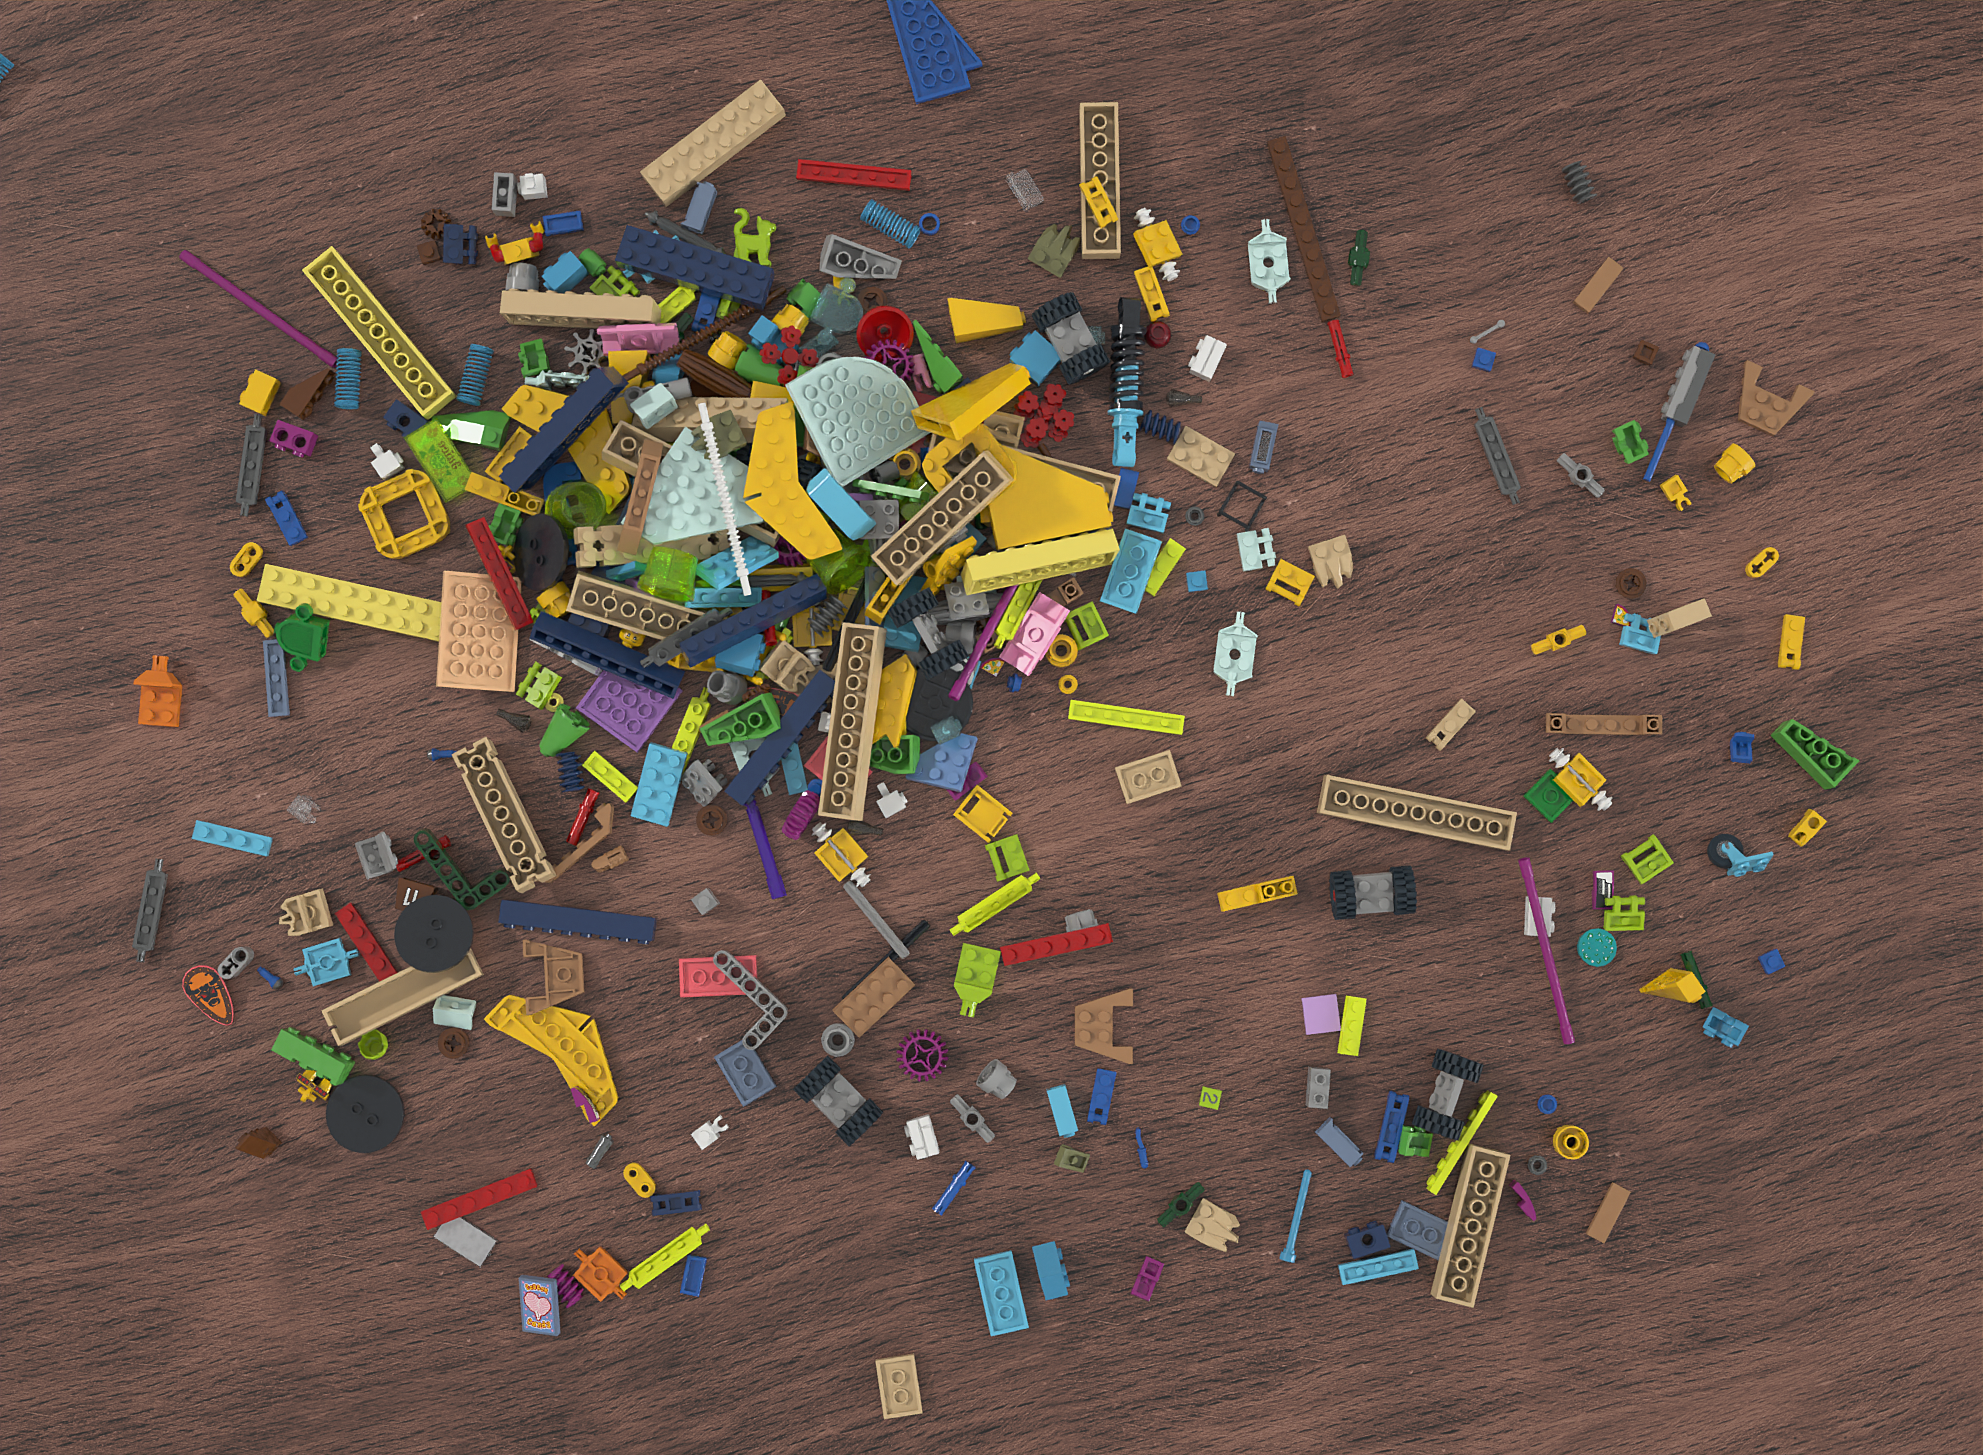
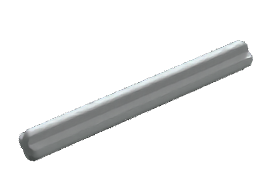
M852 881L845 883L843 888L900 958L904 959L910 953L909 950Z

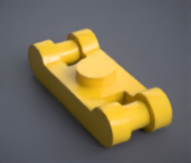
M1097 176L1091 178V181L1079 184L1101 229L1106 227V224L1111 221L1113 223L1118 221L1117 214ZM1095 188L1097 191L1091 194L1089 190ZM1107 210L1108 215L1103 217L1101 212Z

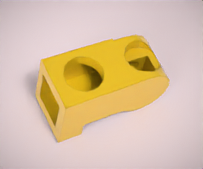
M1812 809L1806 811L1805 816L1788 835L1800 847L1813 838L1827 822Z

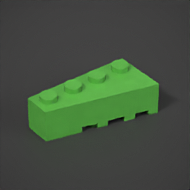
M1791 719L1782 722L1770 736L1824 790L1836 787L1859 762L1855 757H1850L1845 751L1834 747L1826 739L1813 734V731Z
M296 1028L281 1029L271 1049L272 1051L292 1062L298 1060L300 1067L306 1070L313 1071L314 1069L316 1076L322 1079H331L330 1083L334 1086L342 1084L347 1080L356 1062L351 1059L352 1056L344 1052L339 1054L333 1051L334 1047L328 1044L321 1045L316 1042V1038L309 1035L305 1037L299 1034L300 1031Z

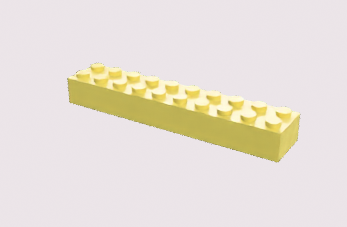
M331 246L302 270L424 418L429 420L457 397L335 248Z
M265 564L257 597L258 602L296 610L300 604L307 603L312 607L314 615L439 642L441 602Z

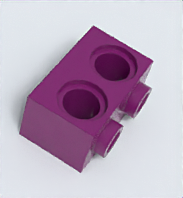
M277 420L270 442L274 443V447L279 450L286 451V448L292 450V454L303 458L304 455L311 457L318 435ZM288 433V438L285 441H281L282 434ZM302 439H305V446L299 448V442Z

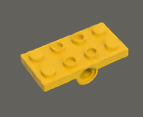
M971 536L946 549L941 555L925 562L923 570L928 578L920 591L930 588L934 596L942 589L945 591L944 584L952 583L953 579L959 575V570L964 566L967 557L974 552L973 548L977 543L976 539Z

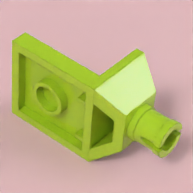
M963 943L954 987L960 999H963L960 1015L966 1016L967 1008L969 1007L968 1017H975L976 1005L992 994L1001 951Z

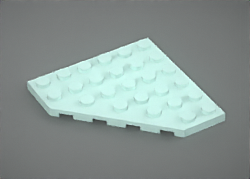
M687 427L683 429L658 467L641 536L653 545L715 533L716 531L726 530L727 524L724 523L726 519L723 518L725 516L722 513L723 508L720 507L722 505V502H719L721 497L718 496L719 491H716L718 486L715 483L717 481L714 480L715 475L712 474L714 472V469H711L713 464H710L711 460L704 459L705 449L695 451L691 447L700 438L694 437L691 434L692 430ZM729 454L720 458V464L723 465L721 470H724L722 474L725 475L724 481H727L725 486L728 489L726 491L729 492L728 497L731 498L729 500V503H732L730 507L733 508L732 514H735L733 519H736V522H734L737 525L736 528L763 523L764 520L745 503V501L762 496L761 493L743 499L748 466ZM625 517L621 521L622 525H624Z

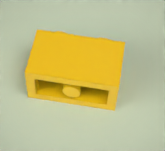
M255 369L254 373L248 378L246 390L240 395L239 404L266 417L282 382Z

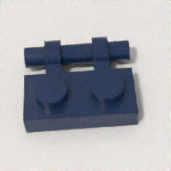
M444 224L443 263L463 264V257H469L468 264L476 265V257H478L476 246L477 240H479L477 226L469 225V233H463V225ZM463 239L469 240V250H463Z

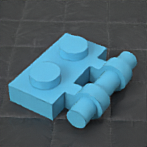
M1134 493L1133 500L1140 502L1139 507L1131 505L1126 524L1163 534L1168 514L1161 513L1162 508L1170 509L1171 502L1164 501V498L1160 497L1158 499L1149 497L1145 493H1142V495ZM1145 504L1156 506V510L1144 508Z
M1626 613L1624 620L1631 622V626H1623L1619 645L1653 655L1657 654L1661 636L1653 637L1648 627V619L1642 618L1641 615L1635 613L1633 615ZM1639 626H1646V631L1640 630Z

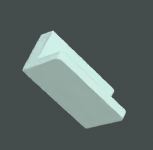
M659 383L630 404L646 429H649L678 408L674 397L662 383Z
M446 995L437 998L433 1007L434 1024L471 1030L476 1001Z

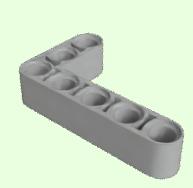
M720 950L713 957L714 964L765 1012L762 1018L745 1034L742 1041L745 1048L749 1050L756 1049L786 1018L788 1009L730 952ZM723 953L727 956L728 961L726 964L718 962L719 954ZM734 967H739L742 971L741 976L738 978L732 975ZM748 980L755 982V990H747L745 985ZM761 994H767L770 997L768 1004L760 1002ZM776 1007H781L784 1010V1015L780 1018L776 1017L773 1013ZM762 1021L769 1022L771 1026L769 1031L761 1030L760 1024ZM750 1035L757 1038V1043L754 1046L747 1043V1037Z

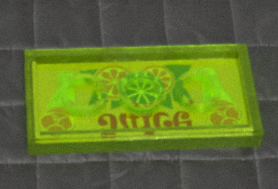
M437 417L403 437L445 503L466 491L464 489L472 471Z

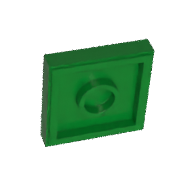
M1549 769L1523 795L1550 823L1574 801L1553 780L1557 774L1552 769Z

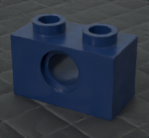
M397 399L383 417L388 421L386 423L387 426L395 431L397 428L403 431L402 436L407 440L409 436L431 424ZM410 418V424L403 427V420Z
M1371 1221L1366 1224V1227L1360 1229L1359 1227H1353L1348 1229L1347 1233H1344L1350 1255L1353 1259L1391 1247L1384 1225L1381 1222ZM1365 1234L1371 1235V1240L1368 1243L1362 1242V1237Z

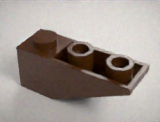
M326 368L289 389L279 405L304 420L305 417H309L312 413V407L315 402L322 398L326 386L333 382L335 372Z
M267 1127L261 1129L257 1128L254 1131L251 1130L248 1134L244 1133L237 1140L239 1144L235 1148L247 1154L265 1159L282 1142Z

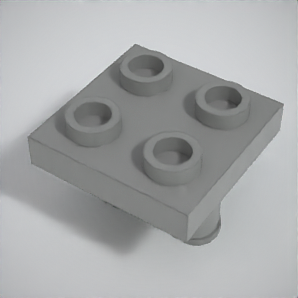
M697 759L681 777L683 786L689 789L694 795L695 800L703 807L710 804L723 789L722 787L728 783L726 778L721 781L724 777L723 774L713 778L709 773L715 769L714 763L709 766L712 762L710 759H707L704 763Z

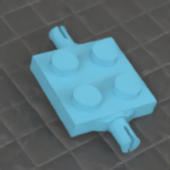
M341 938L302 949L305 958L304 965L294 968V971H298L295 972V975L307 972L313 986L352 975L349 959L359 957L360 953L353 954L359 952V950L355 949L347 952L344 949Z

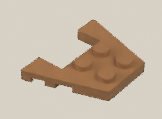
M1747 360L1743 367L1744 377L1742 378L1743 387L1742 396H1740L1738 421L1770 436H1774L1812 397L1815 391L1799 384L1796 386L1790 401H1787L1755 386L1763 367Z
M523 940V957L544 956L546 996L525 998L527 1016L585 993L582 953Z
M1133 988L1075 1006V1046L1133 1064L1132 1046H1112L1113 1006H1133Z

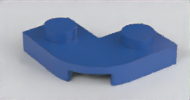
M576 462L556 464L545 473L543 488L546 504L564 501V484L583 482L582 473Z

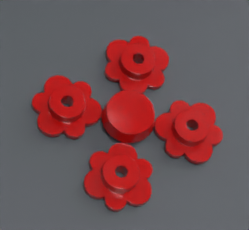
M793 325L781 330V341L786 343L788 347L783 350L782 354L777 350L778 346L776 344L771 345L770 343L763 344V349L759 352L764 364H776L777 359L782 357L783 362L787 365L784 369H779L777 381L780 384H784V386L797 378L798 372L793 370L791 366L797 360L802 366L816 367V363L819 362V358L816 357V350L803 349L802 353L798 355V352L792 348L795 344L800 343L799 338L802 335L801 331L795 329Z
M1060 384L1047 385V391L1044 392V396L1047 398L1048 403H1043L1040 406L1037 402V395H1032L1030 391H1025L1023 395L1018 397V408L1020 410L1030 413L1032 410L1038 409L1037 412L1040 418L1031 419L1030 424L1026 426V431L1031 433L1032 438L1045 437V431L1048 430L1045 420H1049L1052 417L1055 420V427H1060L1062 431H1067L1069 427L1074 425V414L1072 412L1062 409L1054 414L1052 405L1062 403V399L1066 396V391L1061 389Z
M1043 396L1044 400L1040 404L1048 403L1047 398ZM1063 402L1060 404L1055 403L1052 405L1054 408V414L1058 412L1059 408L1062 407ZM1018 403L1014 405V415L1025 417L1024 421L1027 418H1040L1038 413L1034 415L1033 410L1030 413L1023 412L1018 408ZM1050 419L1045 420V424L1050 431L1048 433L1050 438H1054L1056 442H1061L1063 438L1068 437L1067 431H1062L1060 427H1055L1054 423L1049 424ZM1025 428L1024 433L1020 435V440L1024 442V446L1027 448L1030 446L1037 448L1042 438L1030 439L1031 433H1028Z

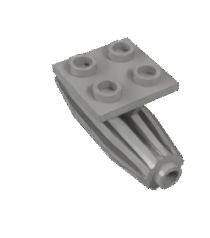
M870 491V494L873 495V500L860 501V507L876 522V525L860 538L861 540L868 539L871 556L899 531V500H893L892 494L882 497L875 495V491Z
M963 581L944 584L947 599L938 602L939 605L928 611V613L934 616L937 625H947L948 623H957L958 621L982 620L991 617L1003 593L981 592L967 595Z

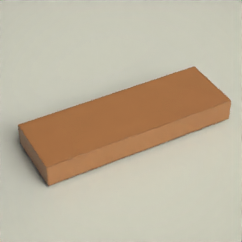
M1608 257L1573 303L1588 314L1624 268Z
M1612 1182L1586 1234L1605 1243L1631 1192Z

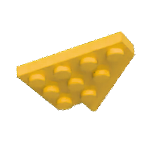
M907 654L881 671L872 744L884 736H888L893 747H899L917 675V670Z

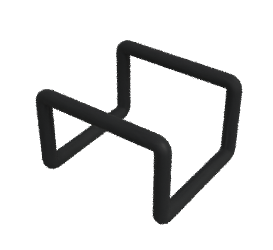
M1236 481L1217 516H1225L1244 527L1245 532H1248L1267 497L1244 483ZM1238 485L1262 498L1247 525L1223 512Z

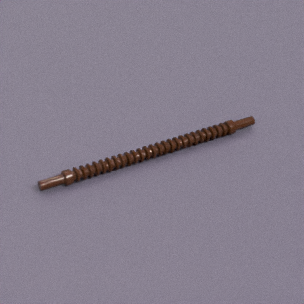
M781 286L769 293L765 306L771 304V301L786 293L785 287ZM743 305L742 309H737V312L734 310L733 314L729 313L728 317L720 318L719 322L714 321V325L711 323L710 327L705 326V330L700 329V332L696 331V335L691 334V338L686 337L687 340L682 339L681 343L673 344L672 348L668 347L667 351L659 352L658 356L654 355L653 359L645 360L644 364H637L635 369L622 376L626 381L638 375L642 376L647 373V370L651 371L652 367L660 366L661 362L665 363L666 359L670 360V357L675 358V354L680 355V352L683 353L684 349L689 350V346L694 347V344L698 345V341L703 342V339L707 340L708 336L712 337L713 333L721 332L722 328L726 329L727 325L730 327L731 323L735 324L736 320L740 321V318L744 319L745 315L749 316L750 312L753 314L754 310L758 311L759 309Z

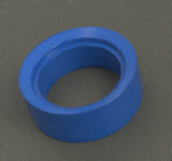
M932 213L924 214L919 220L921 232L929 236L936 234L940 228L939 218ZM926 218L935 219L937 222L936 228L931 231L925 230L922 226L923 221Z

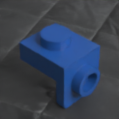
M1736 732L1730 740L1731 762L1751 763V743L1754 740V734Z

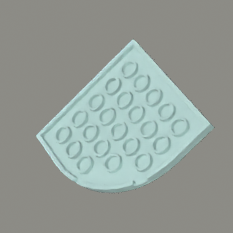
M861 357L832 359L785 384L827 470L842 487L931 433L917 428L911 410L918 408L919 405L906 383L894 374L890 368L874 360Z

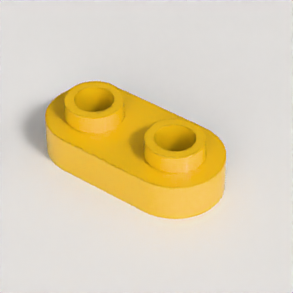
M253 542L245 544L230 564L232 574L238 577L247 576L262 558L263 550L261 546ZM255 549L256 554L252 556L251 551ZM240 565H244L243 571L239 570Z
M633 1162L628 1164L623 1172L624 1178L639 1196L643 1198L652 1196L656 1190L654 1180L639 1163ZM630 1170H635L636 1176H631ZM647 1185L649 1190L643 1191L642 1186Z

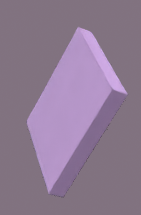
M1336 994L1301 998L1306 1035L1341 1031Z

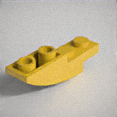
M471 472L464 489L498 504L501 503L531 516L540 513L544 499L523 491L514 493L507 485Z
M1288 876L1218 892L1217 894L1221 912L1297 895L1298 893L1294 876Z

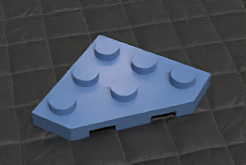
M958 733L954 737L946 739L920 754L915 774H906V779L961 792L977 743V737Z

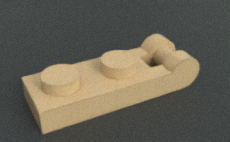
M1460 699L1426 736V739L1429 742L1432 741L1436 748L1441 751L1476 711L1463 699ZM1439 732L1444 735L1442 740L1437 736Z

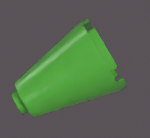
M747 344L746 347L749 349L747 352L742 351L735 367L738 375L750 383L758 381L781 387L784 386V384H780L777 381L778 371L783 367L777 362L776 364H764L762 356L759 354L760 349L753 344Z
M560 704L557 707L539 744L540 752L546 757H555L556 754H559L590 729L588 727L590 725L589 722L579 712H571L569 710L571 707L566 704Z

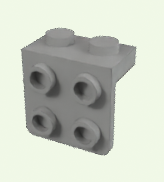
M385 832L355 843L367 880L390 873L396 869V864H398L396 855L392 854L390 849V837Z

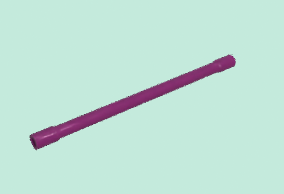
M184 250L180 254L179 259L193 269L198 270L317 355L319 359L330 367L335 368L337 366V357L328 350L323 349L205 265L189 251Z
M1018 585L1006 587L958 680L955 681L948 695L950 699L959 701L966 683Z
M1529 857L1521 858L1518 862L1535 922L1560 1023L1563 1043L1571 1044L1575 1042L1569 1022L1535 886L1531 861Z

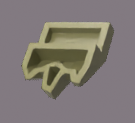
M1053 224L1045 229L1028 259L1061 278L1077 252L1081 238L1075 237L1070 239L1072 226L1065 225L1062 231L1058 232L1057 225Z
M731 410L709 418L714 427L712 431L715 432L713 437H716L714 441L717 442L716 448H719L717 451L720 454L718 456L719 459L728 456V452L747 445ZM700 425L691 432L694 437L700 438L691 447L695 451L705 449L704 459L711 460V458H708L710 453L707 452L709 450L706 447L707 442L704 441L706 439V436H703L705 432L702 431Z

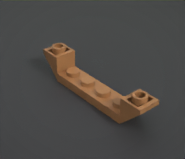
M644 439L617 551L635 556L637 554L661 459L663 443Z
M1073 577L1046 596L1065 607L1084 593ZM993 632L984 649L985 654L996 649L994 644L998 635ZM981 634L975 637L977 641L979 640Z
M1546 713V733L1662 734V715H1566Z
M603 803L596 809L597 813L594 816L603 828L598 827L591 833L592 837L588 841L584 839L576 846L578 848L573 853L568 852L561 858L562 862L558 866L554 864L552 867L556 876L545 881L546 883H553L612 833L614 812L612 803L607 805Z

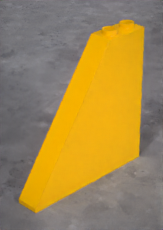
M1009 363L911 410L917 428L956 441L961 439L1030 385L1029 371L1022 365Z
M1001 445L1010 458L1015 460L1017 464V477L1013 486L987 506L997 551L1112 526L1113 515L1111 511H1108L1107 507L1109 496L1107 492H1104L1103 487ZM974 446L975 454H976V458H977L981 453H980V452L978 451V449Z

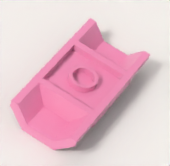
M676 323L599 326L597 329V334H600L602 338L604 356H608V351L647 350L649 354H658L659 352L663 353V350L667 351L668 347L672 348L673 344L677 345V342H680Z
M1039 592L1022 619L1013 639L1008 641L999 657L1027 676H1030L1038 661L1042 660L1059 633L1060 626L1070 610Z

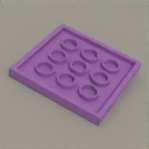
M603 670L576 709L639 753L683 690L678 688L674 699Z

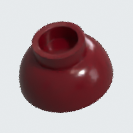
M1154 321L1146 327L1147 332L1144 335V339L1150 347L1159 349L1165 347L1170 342L1171 330L1166 323Z

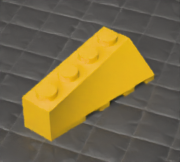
M1673 968L1668 969L1639 989L1644 994L1688 1003L1697 1002L1702 998L1701 995L1706 992L1693 972Z

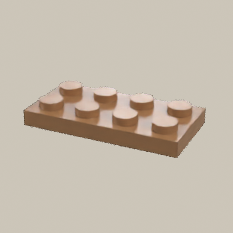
M888 957L832 1010L860 1038L909 992L915 984Z

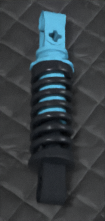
M1120 297L1118 301V325L1111 326L1110 328L1111 339L1114 341L1111 345V350L1114 353L1110 356V359L1114 362L1110 366L1111 371L1114 372L1110 375V380L1113 383L1109 386L1110 391L1113 393L1109 396L1112 404H1110L1108 415L1114 416V422L1112 423V428H1114L1112 463L1114 466L1134 467L1136 429L1139 427L1137 417L1144 415L1143 402L1138 401V397L1144 395V392L1138 390V387L1143 386L1144 382L1138 380V377L1144 376V371L1139 370V367L1144 366L1145 362L1136 359V357L1145 355L1144 350L1137 349V347L1144 346L1145 341L1137 339V337L1143 338L1147 328L1140 326L1141 300L1139 298Z

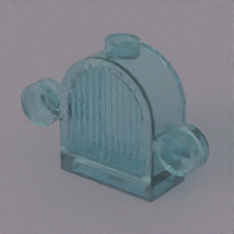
M847 277L841 280L839 288L827 283L822 289L809 321L825 328V330L817 334V341L820 345L826 346L832 342V332L843 334L855 329L863 317L861 303L855 296L849 294L856 287L855 281L852 278Z

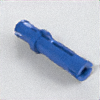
M965 1161L958 1173L953 1175V1180L932 1208L935 1212L943 1215L961 1187L966 1185V1180L976 1168L974 1165Z

